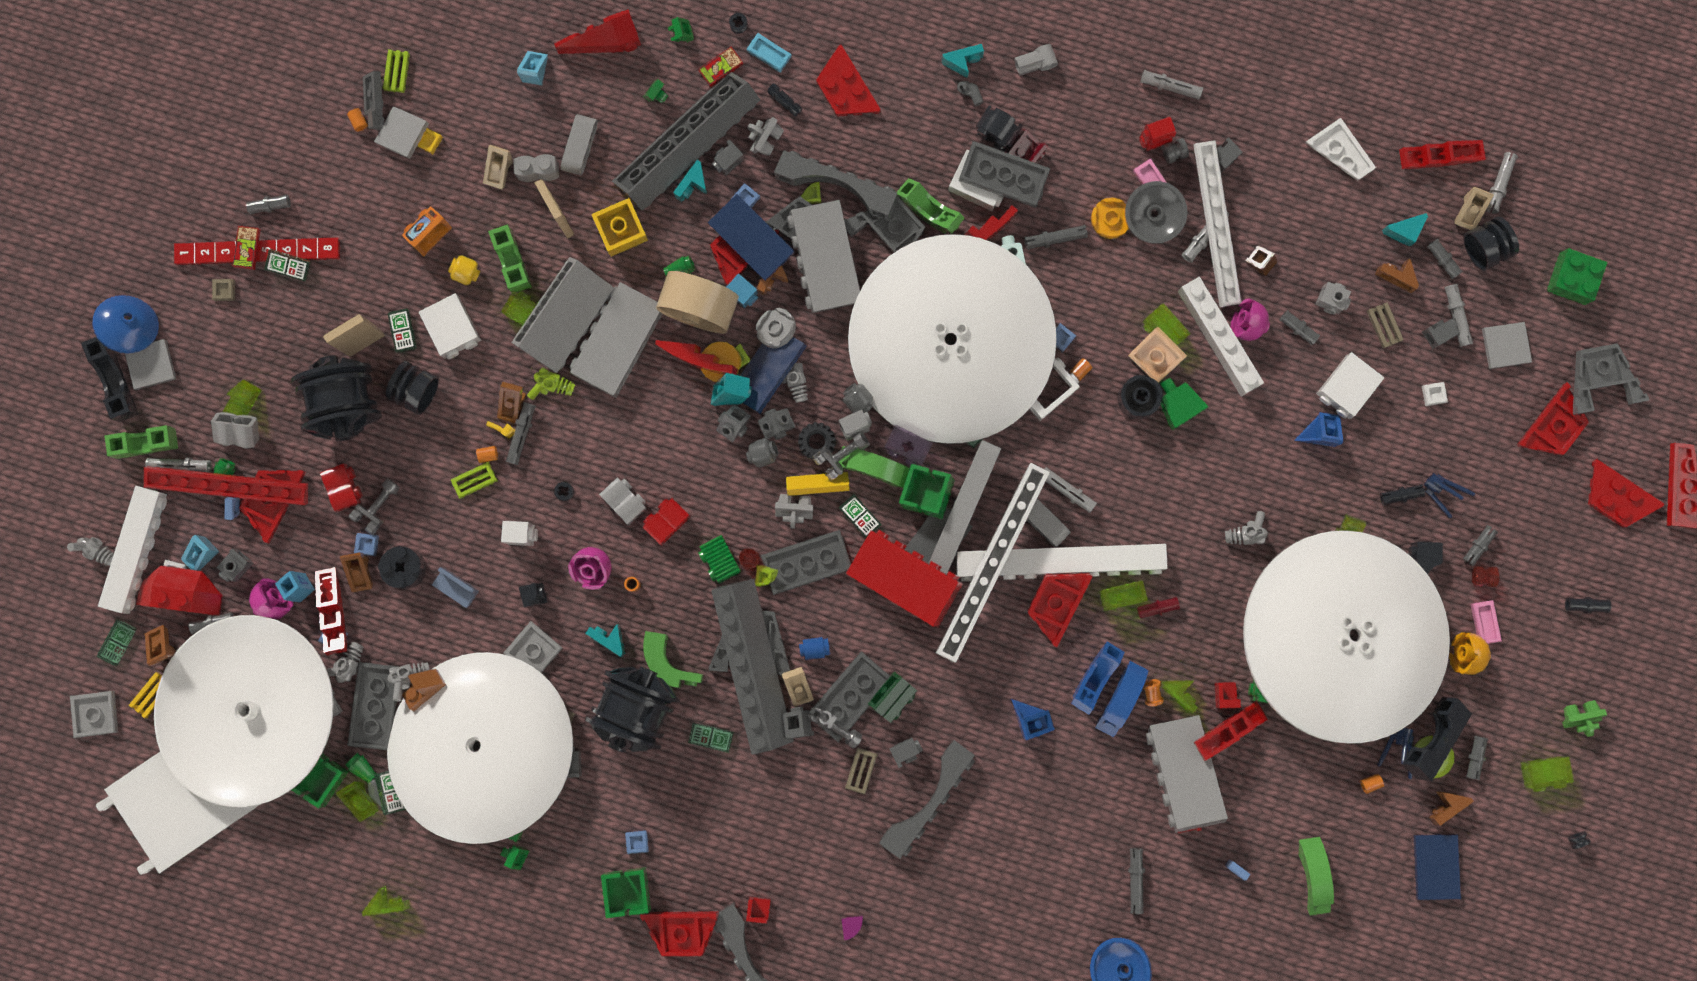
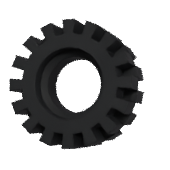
M814 422L802 429L799 434L798 444L802 454L808 459L813 460V456L818 451L823 450L824 447H827L833 453L836 440L834 432L828 425ZM820 434L825 438V445L821 449H813L809 445V439L812 435Z

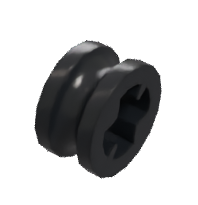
M734 13L729 19L730 29L734 33L740 34L746 31L748 23L744 14ZM737 19H741L743 26L735 27L734 21L738 22Z
M560 482L555 486L554 494L559 500L568 501L573 497L574 489L569 483ZM562 486L564 488L569 487L570 491H567L569 494L566 497L559 495V492H561L559 489Z
M1586 831L1578 832L1568 838L1569 842L1573 843V849L1582 848L1591 843V840L1586 838Z

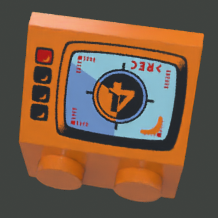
M430 206L428 209L421 211L418 219L404 229L402 236L424 257L452 227Z

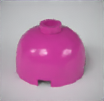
M1250 298L1243 300L1239 304L1242 307L1239 313L1234 312L1230 328L1237 339L1243 341L1256 340L1269 329L1268 311L1255 300Z
M596 547L581 549L572 557L568 565L571 578L575 582L579 581L583 584V588L591 590L601 588L609 579L612 571L609 556L603 550Z
M269 578L262 579L252 589L249 602L256 616L278 620L291 610L293 601L283 599L275 585L276 581Z

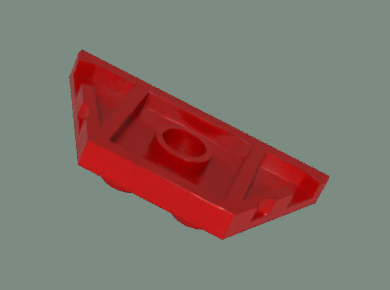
M842 44L839 45L817 77L816 83L836 116H847L848 114L862 115V113L879 114L881 112L880 107Z
M720 235L710 244L725 285L728 286L737 274H741L749 264Z
M1568 382L1564 383L1518 442L1517 446L1561 456L1568 451L1589 423L1584 413L1573 415L1574 396Z
M1593 460L1592 466H1594L1593 478L1590 479L1591 493L1589 494L1588 505L1621 527H1628L1664 506L1663 502L1600 460Z
M258 470L255 478L301 483L306 472L303 470ZM243 499L239 508L248 517L254 529L262 536V540L270 543L290 504Z
M1090 573L1046 574L1027 611L1055 647L1060 643L1093 577Z
M719 911L649 912L640 914V918L647 923L650 929L649 934L652 940L656 942L661 956H702L711 938Z

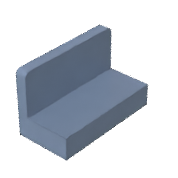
M440 567L438 569L440 573L432 586L465 608H468L479 590L446 568Z

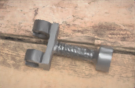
M862 432L853 436L854 441L835 455L827 447H824L823 450L818 451L813 456V460L817 465L822 464L826 459L830 462L832 466L826 471V476L829 480H833L843 473V467L839 463L840 460L858 448L864 450L870 446L868 439Z
M388 478L382 484L384 489L380 496L377 497L368 510L358 504L349 515V518L354 522H358L363 514L369 517L372 521L365 530L373 535L377 532L380 525L383 524V521L375 516L376 511L379 510L390 494H396L400 489L396 483Z
M811 708L817 711L818 715L814 719V717L807 714L810 721L816 722L815 724L818 726L831 728L844 737L845 744L851 748L858 746L862 739L861 733L856 730L848 731L835 722L837 717L831 715L829 711Z

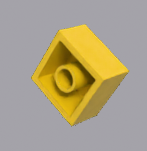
M629 198L591 214L611 257L648 241Z

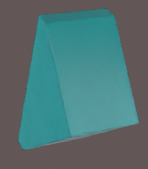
M1425 213L1390 224L1382 232L1384 235L1410 247L1416 242L1428 215Z

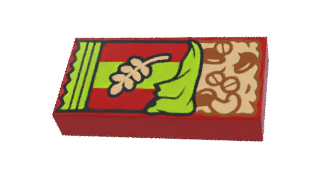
M729 47L699 68L698 71L707 84L712 87L728 73L742 66L743 62L734 49Z
M238 226L233 267L255 270L261 231L259 228Z

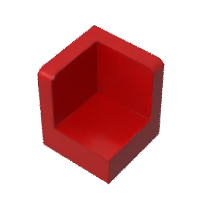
M1235 682L1215 683L1216 708H1241V699H1237Z
M749 897L746 921L767 924L771 899Z

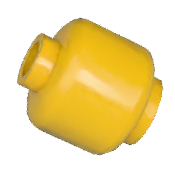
M460 255L458 258L454 257L448 272L451 273L450 277L452 280L467 286L471 281L476 282L480 270L477 269L478 263L475 260Z

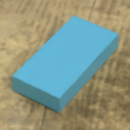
M759 33L756 34L747 48V52L780 73L792 57L789 52Z

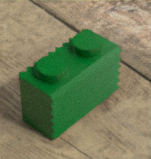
M722 535L699 546L701 551L698 554L703 563L708 562L711 568L708 570V573L713 582L717 580L721 584L742 573Z

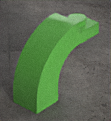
M908 178L896 192L908 208L930 226L944 234L946 232L952 234L965 219L961 213L947 208L938 202L919 182Z
M856 449L839 461L843 469L871 476L899 488H904L910 468L898 462L861 449Z
M645 631L643 643L645 660L650 670L658 673L657 677L663 678L668 685L680 688L681 680H685V685L697 686V682L702 683L704 674L680 671L669 663L666 656L667 634Z
M1320 837L1299 840V857L1307 880V910L1309 915L1331 913V904H1334V890L1330 865Z

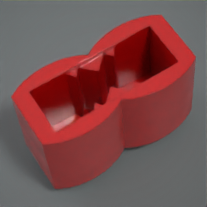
M1171 117L1145 125L1139 137L1142 148L1150 151L1161 147L1163 144L1172 142L1173 137L1176 136V129Z
M343 463L320 472L334 511L339 512L361 504L360 498L363 495L359 486L354 484L353 479L356 476L351 466L348 467L347 464Z
M673 498L670 500L665 499L658 506L660 510L655 515L651 513L643 521L645 524L643 528L661 546L691 517Z

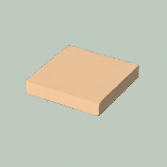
M1156 327L1128 356L1150 378L1155 379L1159 383L1187 355L1159 327Z

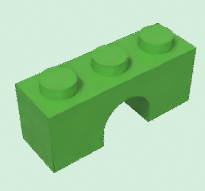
M507 224L488 231L494 250L502 264V273L508 289L513 294L532 287L513 231Z
M167 425L147 428L146 432L142 433L123 432L105 435L107 456L115 459L178 449L176 428Z

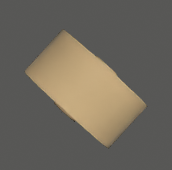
M669 271L656 309L662 314L687 325L723 334L728 331L739 296L732 290L710 280L683 272Z

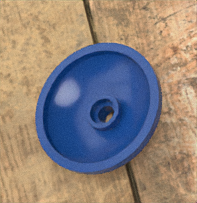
M120 295L106 299L96 308L92 326L98 340L107 348L120 353H136L148 348L154 342L158 334L159 322L156 313L146 302L136 297ZM124 316H129L131 319L126 320Z
M1112 938L1104 941L1093 953L1090 963L1092 981H1151V963L1146 952L1136 942L1127 938ZM1125 965L1129 968L1128 973L1124 971Z

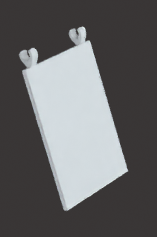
M161 752L104 789L109 797L96 804L99 811L107 810L114 804L150 860L137 867L140 874L148 873L154 867L158 873H162L259 806H222L198 797L176 779L166 765Z

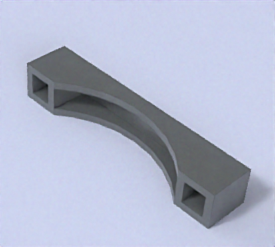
M783 151L774 171L777 180L793 186L812 182L838 185L858 197L870 215L886 221H890L898 202V193L891 187H880L870 179H865L864 181L851 172L843 173L835 166H824L816 159L803 158L795 151Z
M953 739L941 756L940 779L930 801L914 816L902 822L891 824L880 839L879 844L899 859L902 855L906 857L913 848L910 845L915 838L919 839L924 833L925 829L923 826L927 821L932 822L938 813L936 808L939 804L944 805L950 797V794H948L952 786L956 788L963 779L960 776L965 769L968 771L975 762L973 760L975 755Z
M734 901L719 911L714 930L716 933L721 932L724 937L722 942L728 952L732 950L736 957L733 959L739 970L743 969L747 975L745 977L746 981H768L756 969L748 954L745 943L746 919Z

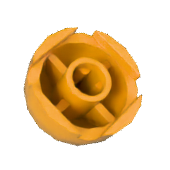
M1465 632L1459 633L1453 639L1451 646H1454V655L1449 652L1450 665L1455 672L1472 675L1480 673L1486 668L1491 658L1490 648L1486 640L1477 634Z

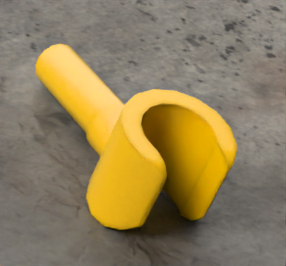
M489 421L486 426L497 430L507 438H511L514 435L515 429L509 424H506L504 428Z

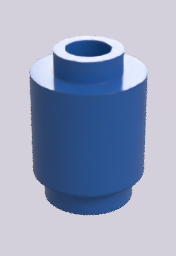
M828 638L803 639V644H799L800 656H805V660L825 658L826 655H830Z

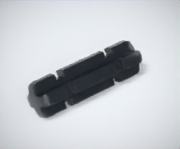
M773 83L768 88V94L775 97V100L785 109H789L793 116L796 117L801 113L802 107L798 103H794V100L783 90L780 91V87Z

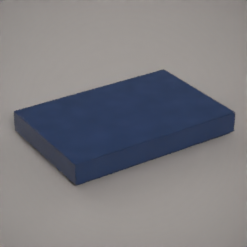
M1413 835L1416 899H1461L1458 835Z

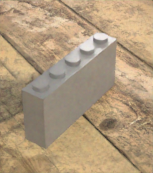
M840 200L791 210L789 212L790 216H787L789 228H793L794 236L791 237L794 249L797 248L799 254L796 257L798 269L802 268L803 272L801 284L808 294V297H805L807 309H811L812 313L855 304L860 290Z
M569 257L511 343L548 369L557 373L564 367L569 354L576 349L577 342L587 333L592 320L599 315L600 308L610 299V294L614 287L581 262Z
M621 282L618 287L614 286L608 305H603L599 321L593 323L589 339L583 341L579 357H575L570 365V373L573 376L614 398H617L663 315L656 309L657 301Z
M1199 715L1151 725L1148 733H1146L1147 743L1152 745L1154 752L1151 753L1153 765H1157L1159 771L1157 781L1159 786H1163L1165 793L1162 794L1165 807L1168 806L1170 815H1167L1170 828L1174 827L1175 833L1224 823L1228 819L1212 759L1209 758L1204 761L1193 743L1204 735Z

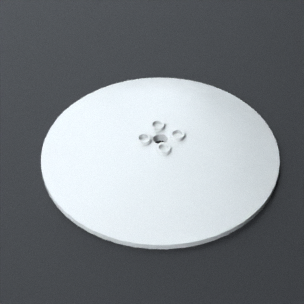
M939 235L913 242L899 249L884 260L869 276L857 296L852 310L848 334L849 355L858 384H863L873 396V401L870 404L895 427L915 437L933 442L964 443L976 441L996 434L1013 424L1027 412L1041 394L1048 381L1055 358L1056 326L1054 314L1041 283L1028 266L1014 254L995 243L981 238L966 235ZM954 333L956 335L957 342L954 345H948L945 342L947 334Z
M1331 531L1316 534L1292 544L1278 554L1257 579L1250 594L1244 617L1243 637L1246 659L1259 691L1269 705L1284 720L1306 734L1319 739L1338 743H1364L1388 737L1402 730L1421 715L1431 703L1442 683L1447 668L1450 644L1449 625L1443 602L1428 574L1410 555L1396 545L1374 535L1354 531ZM1352 629L1358 632L1359 637L1357 641H1352L1349 636Z

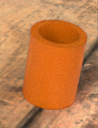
M355 108L347 113L356 132L368 127L359 108Z
M1082 358L1069 372L1078 381H1081L1093 367Z
M496 446L476 449L479 463L498 460Z
M628 577L624 582V586L628 591L637 592L641 587V582L635 577ZM631 580L637 582V586L634 589L629 588Z
M1378 773L1360 780L1365 794L1384 787V782Z

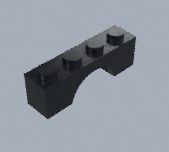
M97 337L82 342L81 345L87 361L95 369L102 382L105 392L103 402L109 418L122 422L139 415L115 351L104 346Z
M1413 542L1409 547L1408 555L1428 574L1435 566L1443 563V542Z
M1442 696L1433 711L1435 733L1432 741L1424 748L1412 747L1402 764L1416 779L1433 781L1470 719L1472 713L1459 698Z

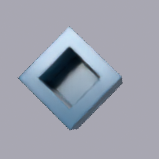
M739 273L726 287L739 296L737 303L744 309L747 305L752 306L758 298L756 296L758 294L757 289Z
M289 571L275 583L281 596L286 601L301 602L315 590L306 573Z

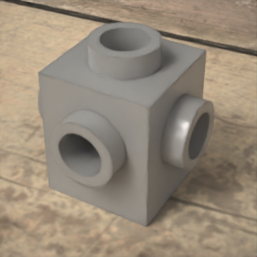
M1327 282L1322 287L1315 305L1323 307L1324 311L1329 314H1339L1349 307L1351 291L1347 290L1346 286L1342 284Z

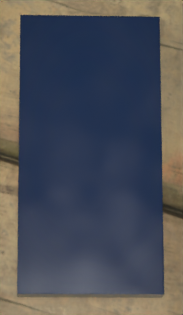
M738 194L707 222L764 281L770 278L795 253Z
M794 337L787 344L779 348H769L762 343L740 375L750 378L749 386H751L750 397L742 403L761 414L806 349L805 343Z

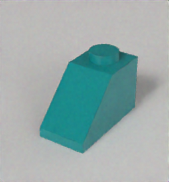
M726 373L713 385L711 405H734L744 402L751 394L750 378Z

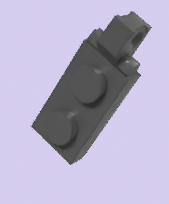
M372 71L363 76L364 114L368 116V129L381 130L384 124L380 71Z

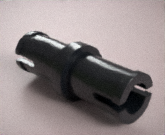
M1422 484L1407 488L1402 486L1398 487V490L1380 493V500L1383 506L1396 502L1406 503L1410 499L1425 497V490Z
M1585 597L1584 599L1566 598L1565 609L1566 611H1583L1587 614L1592 612L1609 613L1611 611V601L1597 600L1591 597Z

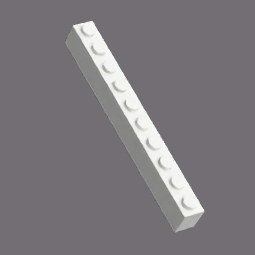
M1032 463L1028 465L936 654L956 663L1050 472Z
M1166 544L1011 550L999 576H1003V580H1014L1018 575H1024V579H1037V575L1090 573L1093 577L1099 576V572H1107V576H1119L1120 572L1128 571V575H1141V571H1149V574H1162V570L1167 569ZM986 551L956 552V574L962 581L972 580Z

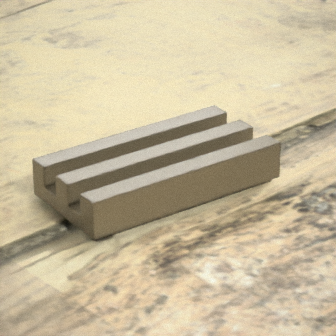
M1388 302L1367 310L1382 348L1404 340ZM1382 309L1384 310V313H1385V315H1386V317H1387V320H1388V322H1389V324H1390V327H1391V329H1392V331H1393L1394 336H1395L1396 339H1394V337H1393V335H1392V332H1391V330H1390V328H1389V325H1388V323H1387V321H1386V318H1385V316H1384V314H1383ZM1374 312L1378 313L1389 342L1386 341Z
M857 748L845 789L866 794L877 757L876 753ZM860 753L864 754L855 786H850ZM868 756H871L872 759L863 788L860 789L858 787Z

